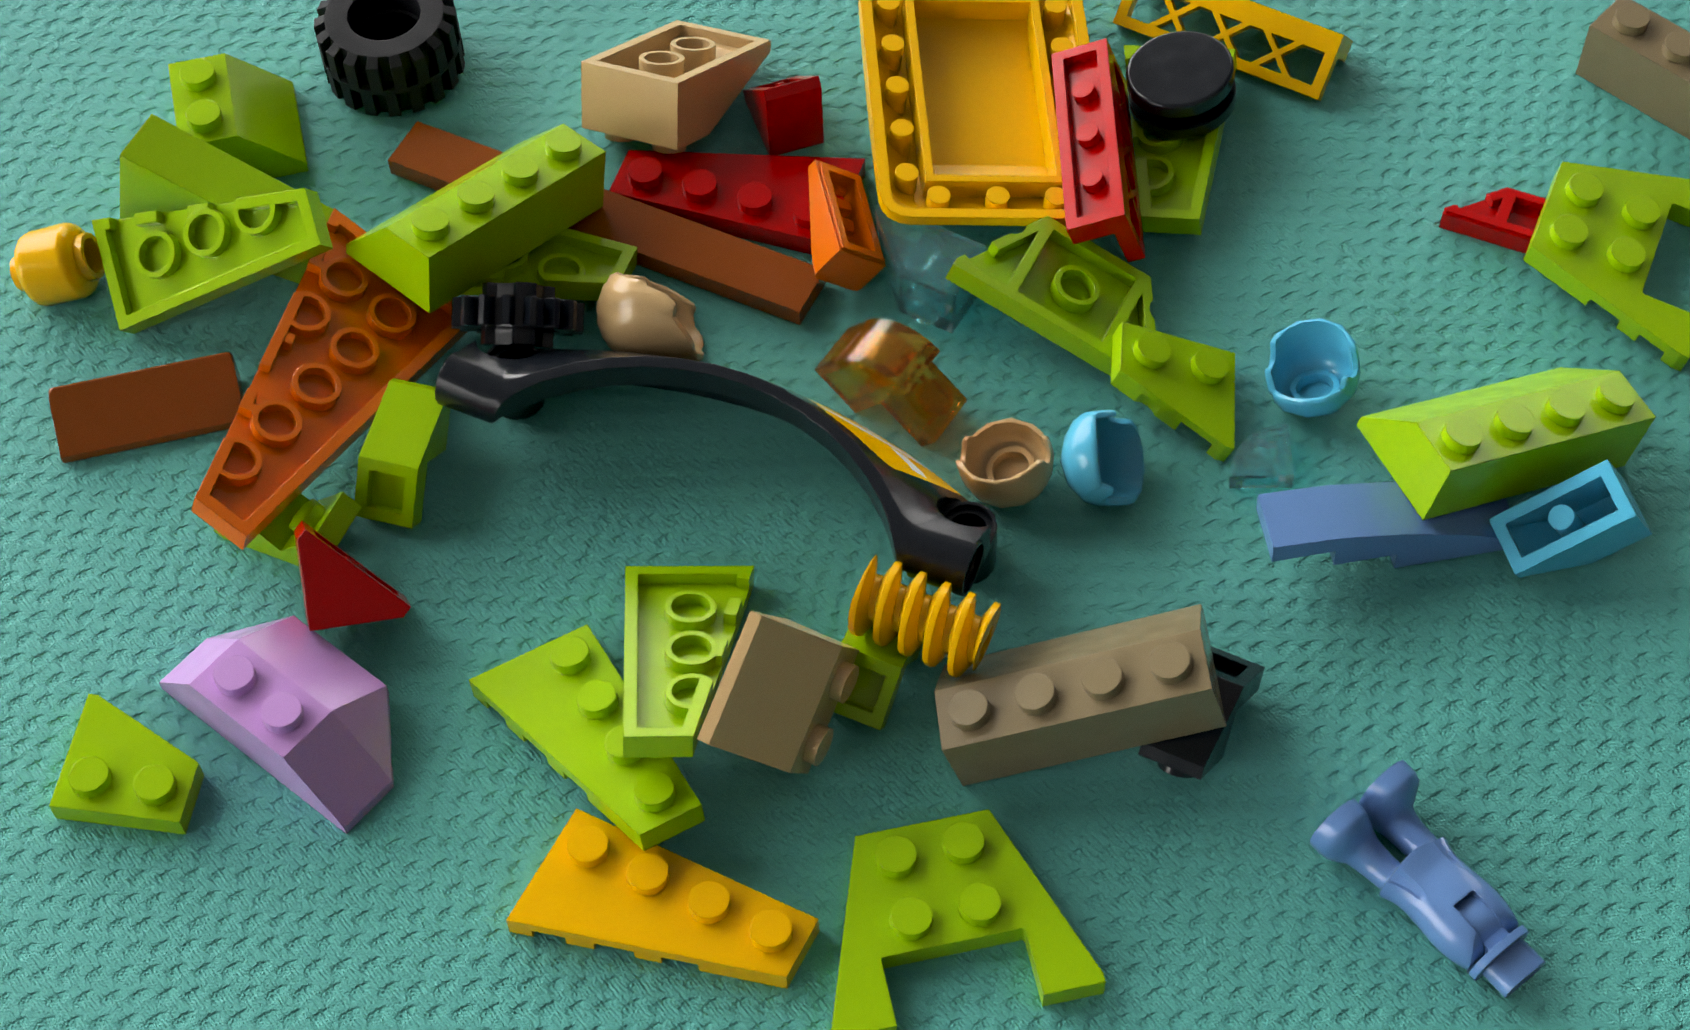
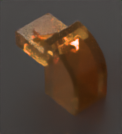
M869 319L848 328L814 369L855 413L882 404L921 447L935 443L967 402L965 396L932 362L940 350L917 331L889 319Z

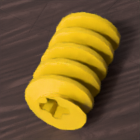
M876 554L864 571L850 604L848 614V629L850 633L855 636H862L873 626V640L879 646H887L898 635L897 649L900 655L905 657L912 656L923 644L922 660L924 665L935 667L948 654L947 671L950 676L960 677L972 664L974 671L982 661L996 629L1001 612V603L995 601L982 616L975 614L976 593L970 591L955 606L951 604L952 583L945 581L931 596L926 594V572L920 571L907 586L901 583L903 563L895 561L886 573L881 575L877 573L878 557Z

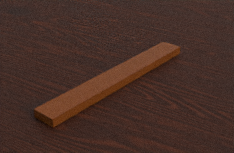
M417 121L389 157L388 164L391 174L438 191L503 152ZM604 189L603 207L568 228L638 247L637 265L798 325L802 323L826 284L825 281L815 277L812 264Z

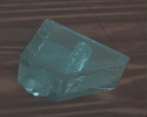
M879 205L875 211L876 232L886 266L884 271L899 311L909 315L918 323L933 325L953 334L977 297L945 277L956 258L966 254L970 259L987 251V246L937 225L898 223L888 218L882 212Z

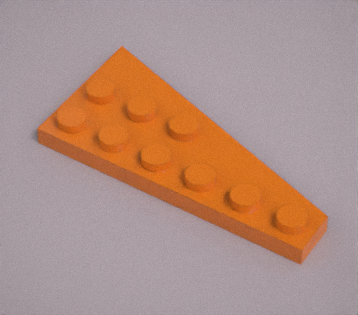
M335 208L327 222L333 249L309 259L303 277L296 291L291 296L260 361L250 387L247 388L227 435L223 438L194 498L191 511L242 550L371 426L390 380L396 378L416 382L468 332L460 331V329H451L452 300L432 313H428L346 254V244L363 235L366 231Z

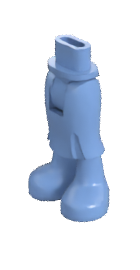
M1404 760L1398 761L1369 786L1359 803L1355 799L1349 800L1330 814L1312 835L1310 845L1324 858L1348 864L1380 889L1379 896L1401 908L1444 956L1460 967L1467 969V973L1475 981L1484 976L1504 998H1507L1538 972L1545 964V961L1524 940L1529 931L1523 925L1519 926L1512 909L1504 898L1457 857L1445 837L1437 839L1419 819L1413 805L1420 780L1416 772ZM1374 830L1388 839L1406 856L1401 863L1383 846L1376 837Z

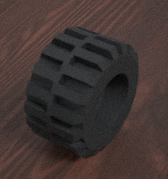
M453 0L321 1L317 8L318 17L314 19V30L328 84L331 85L332 92L338 99L344 98L346 106L354 110L364 107L365 113L373 116H378L381 112H388L389 117L402 116V111L412 109L413 113L424 110V104L428 102L438 103L445 98L444 90H453L458 84V74L463 73L465 67V53Z

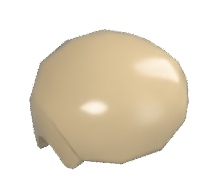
M1007 418L987 423L972 436H965L962 440L960 460H956L955 463L963 483L980 502L998 508L1025 505L1040 495L1052 475L1054 451L1049 437L1045 436L1034 424L1014 418Z

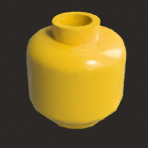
M60 223L25 233L19 238L14 250V257L10 261V274L15 286L19 290L25 291L34 302L44 306H54L90 296L96 290L100 278L105 273L96 237L73 223Z

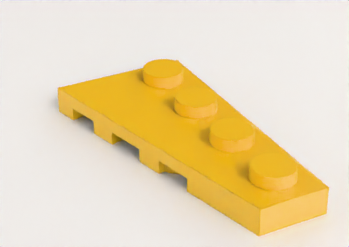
M577 808L506 919L509 931L512 933L534 937V933L539 932L564 937L566 944L595 949L596 944L632 951L635 958L662 963L663 958L696 964L699 971L785 989L789 987L820 931L818 918L658 845L643 851L617 826Z

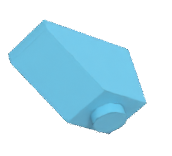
M1608 459L1489 518L1490 524L1514 574L1518 578L1592 564L1652 535L1627 483Z

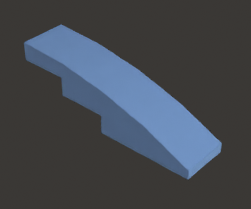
M1396 482L1324 485L1258 494L1256 505L1272 562L1330 552L1333 565L1390 556L1394 568L1503 550L1489 518L1510 508L1507 499L1504 498L1422 520Z

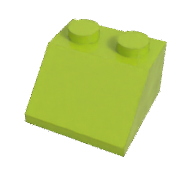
M226 53L168 64L176 127L273 178L309 171L296 92L292 81Z

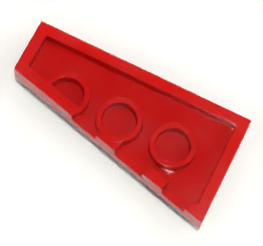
M628 150L609 191L735 237L811 254L808 166L814 160L822 161L860 175L863 181L866 174L865 159L698 152L665 154L656 151ZM836 195L837 198L844 200V197Z

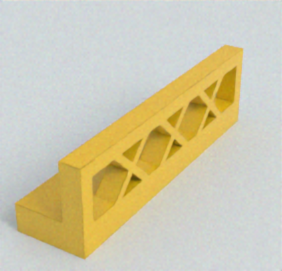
M1121 0L1113 23L1155 38L1159 35L1170 33L1160 28L1172 22L1177 31H1186L1181 18L1202 9L1213 13L1221 32L1213 37L1220 42L1224 41L1228 49L1236 50V70L1319 101L1323 97L1337 60L1345 62L1353 43L1351 39L1343 34L1250 0H1177L1188 4L1178 10L1173 0H1164L1170 14L1149 24L1131 18L1137 0ZM1224 18L1240 24L1228 29ZM1253 28L1265 33L1272 52L1249 62L1240 58L1232 37ZM1275 37L1291 43L1280 48ZM1303 47L1324 55L1312 85L1292 78L1284 56ZM1276 60L1281 73L1262 66Z

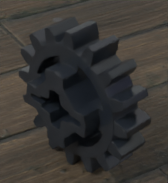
M485 282L482 285V294H479V296L461 295V297H452L451 329L477 331V333H481L480 345L485 346L524 344V346H533L535 349L553 348V338L555 335L573 336L584 333L585 304L577 303L575 300L555 298V287L537 285V283Z

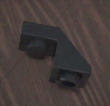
M1211 646L1227 726L1142 745L1138 754L1157 762L1161 770L1172 776L1180 778L1194 777L1201 780L1223 758L1236 712L1258 691L1265 667Z

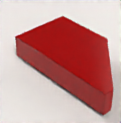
M1506 187L1486 194L1485 200L1461 208L1455 204L1445 207L1439 227L1526 254L1546 198Z

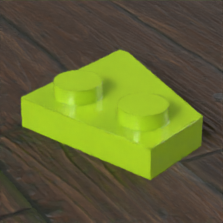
M1122 321L1112 336L1111 385L1133 401L1148 406L1155 417L1175 430L1181 422L1211 443L1206 452L1215 460L1224 462L1235 449V353Z
M88 694L49 807L57 819L186 835L205 775L200 764L101 696Z

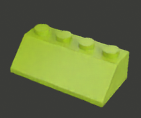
M561 124L518 143L347 243L346 254L425 311L432 313L451 301L452 297L461 295L603 207L606 151L565 124Z
M1560 367L1362 416L1357 423V427L1422 520H1427L1559 484L1607 459L1614 468L1623 467L1656 416L1621 371Z

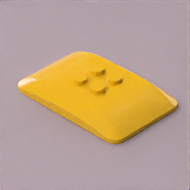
M858 0L872 157L878 202L882 212L888 218L908 225L1027 226L1043 217L1049 216L1066 226L1051 54L1090 43L1083 0Z

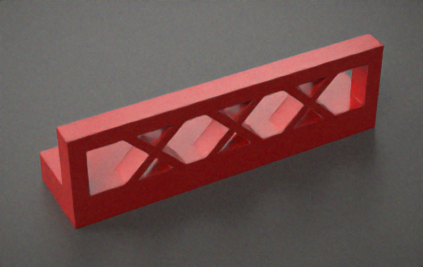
M1107 38L1051 54L1066 230L1073 244L1115 234L1128 263L1144 259V239L1125 78Z

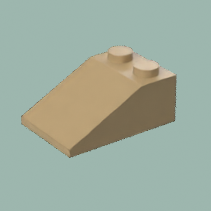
M676 20L581 61L582 128L605 133V138L614 142H630L635 140L652 144V149L659 153L675 154L686 150V146L711 133L771 51V40Z

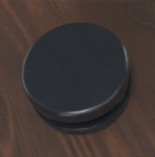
M1176 31L1159 35L1139 47L1127 65L1126 82L1131 114L1141 128L1155 136L1178 140L1205 135L1222 125L1235 107L1237 94L1232 55L1222 42L1210 35L1195 31Z

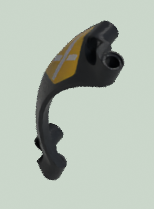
M476 340L460 351L452 353L440 369L435 387L437 403L489 423H493L501 417L513 420L527 419L538 413L544 406L546 399L581 390L624 385L683 392L731 403L774 416L804 431L828 449L850 471L867 493L879 514L888 535L894 559L903 563L902 570L907 572L908 577L915 578L920 571L926 572L927 584L939 588L945 581L952 583L951 592L965 597L973 584L987 579L994 570L996 563L997 522L989 508L980 503L967 501L960 493L908 453L859 423L800 394L759 377L711 363L622 351L558 348L535 349L533 346L520 344L512 346L493 345L487 353H484L477 347Z

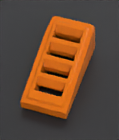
M814 160L808 166L811 255L815 277L852 291H858L886 266L861 176L825 162ZM836 195L844 197V200L837 198Z

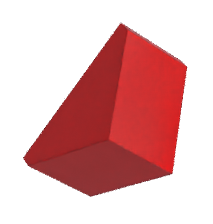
M819 75L794 76L743 90L745 102L769 155H781L824 143L822 87Z
M304 521L299 523L294 530L306 620L310 631L403 618L411 608L406 596Z

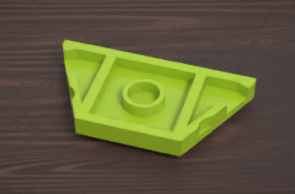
M1049 216L1028 224L1021 233H1009L992 241L987 251L970 259L966 254L956 258L945 277L947 280L1111 376L1112 336L1122 321L1156 331L1155 319L1150 312V304L1153 301L1151 277L1090 240L1073 244L1066 226Z

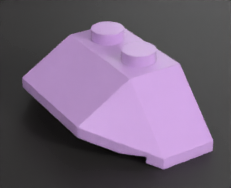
M294 615L207 638L159 682L165 692L346 834L394 787L389 691L387 685L318 633L310 631L309 627Z

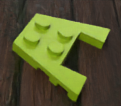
M1562 161L1554 175L1523 260L1584 305L1593 300L1619 319L1617 329L1634 341L1640 335L1664 352L1660 358L1661 361L1681 372L1690 358V312L1645 295L1643 288L1666 220L1669 219L1690 228V179Z
M989 809L855 836L831 1030H897L883 970L885 968L1021 940L1026 945L1042 1007L1104 994L1106 981L1098 964Z

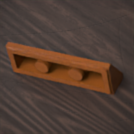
M223 352L57 386L49 389L48 395L60 456L63 463L229 429L243 398L241 377L233 355L230 352Z

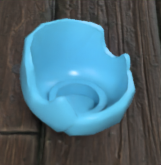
M1323 318L1301 320L1276 333L1270 342V360L1268 368L1265 369V379L1268 392L1273 396L1274 403L1283 411L1306 418L1330 415L1337 412L1355 395L1361 374L1359 354L1355 340L1343 325Z
M1115 410L1088 411L1079 415V417L1073 420L1064 437L1060 463L1067 485L1085 503L1091 505H1130L1136 501L1142 491L1145 468L1139 432L1133 420L1112 417L1116 416Z

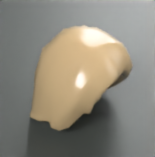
M619 272L609 276L607 282L602 287L596 305L597 325L602 338L612 351L651 354L693 361H701L703 359L704 352L701 350L704 346L702 335L695 327L694 313L696 306L693 302L672 289L652 282L643 276Z

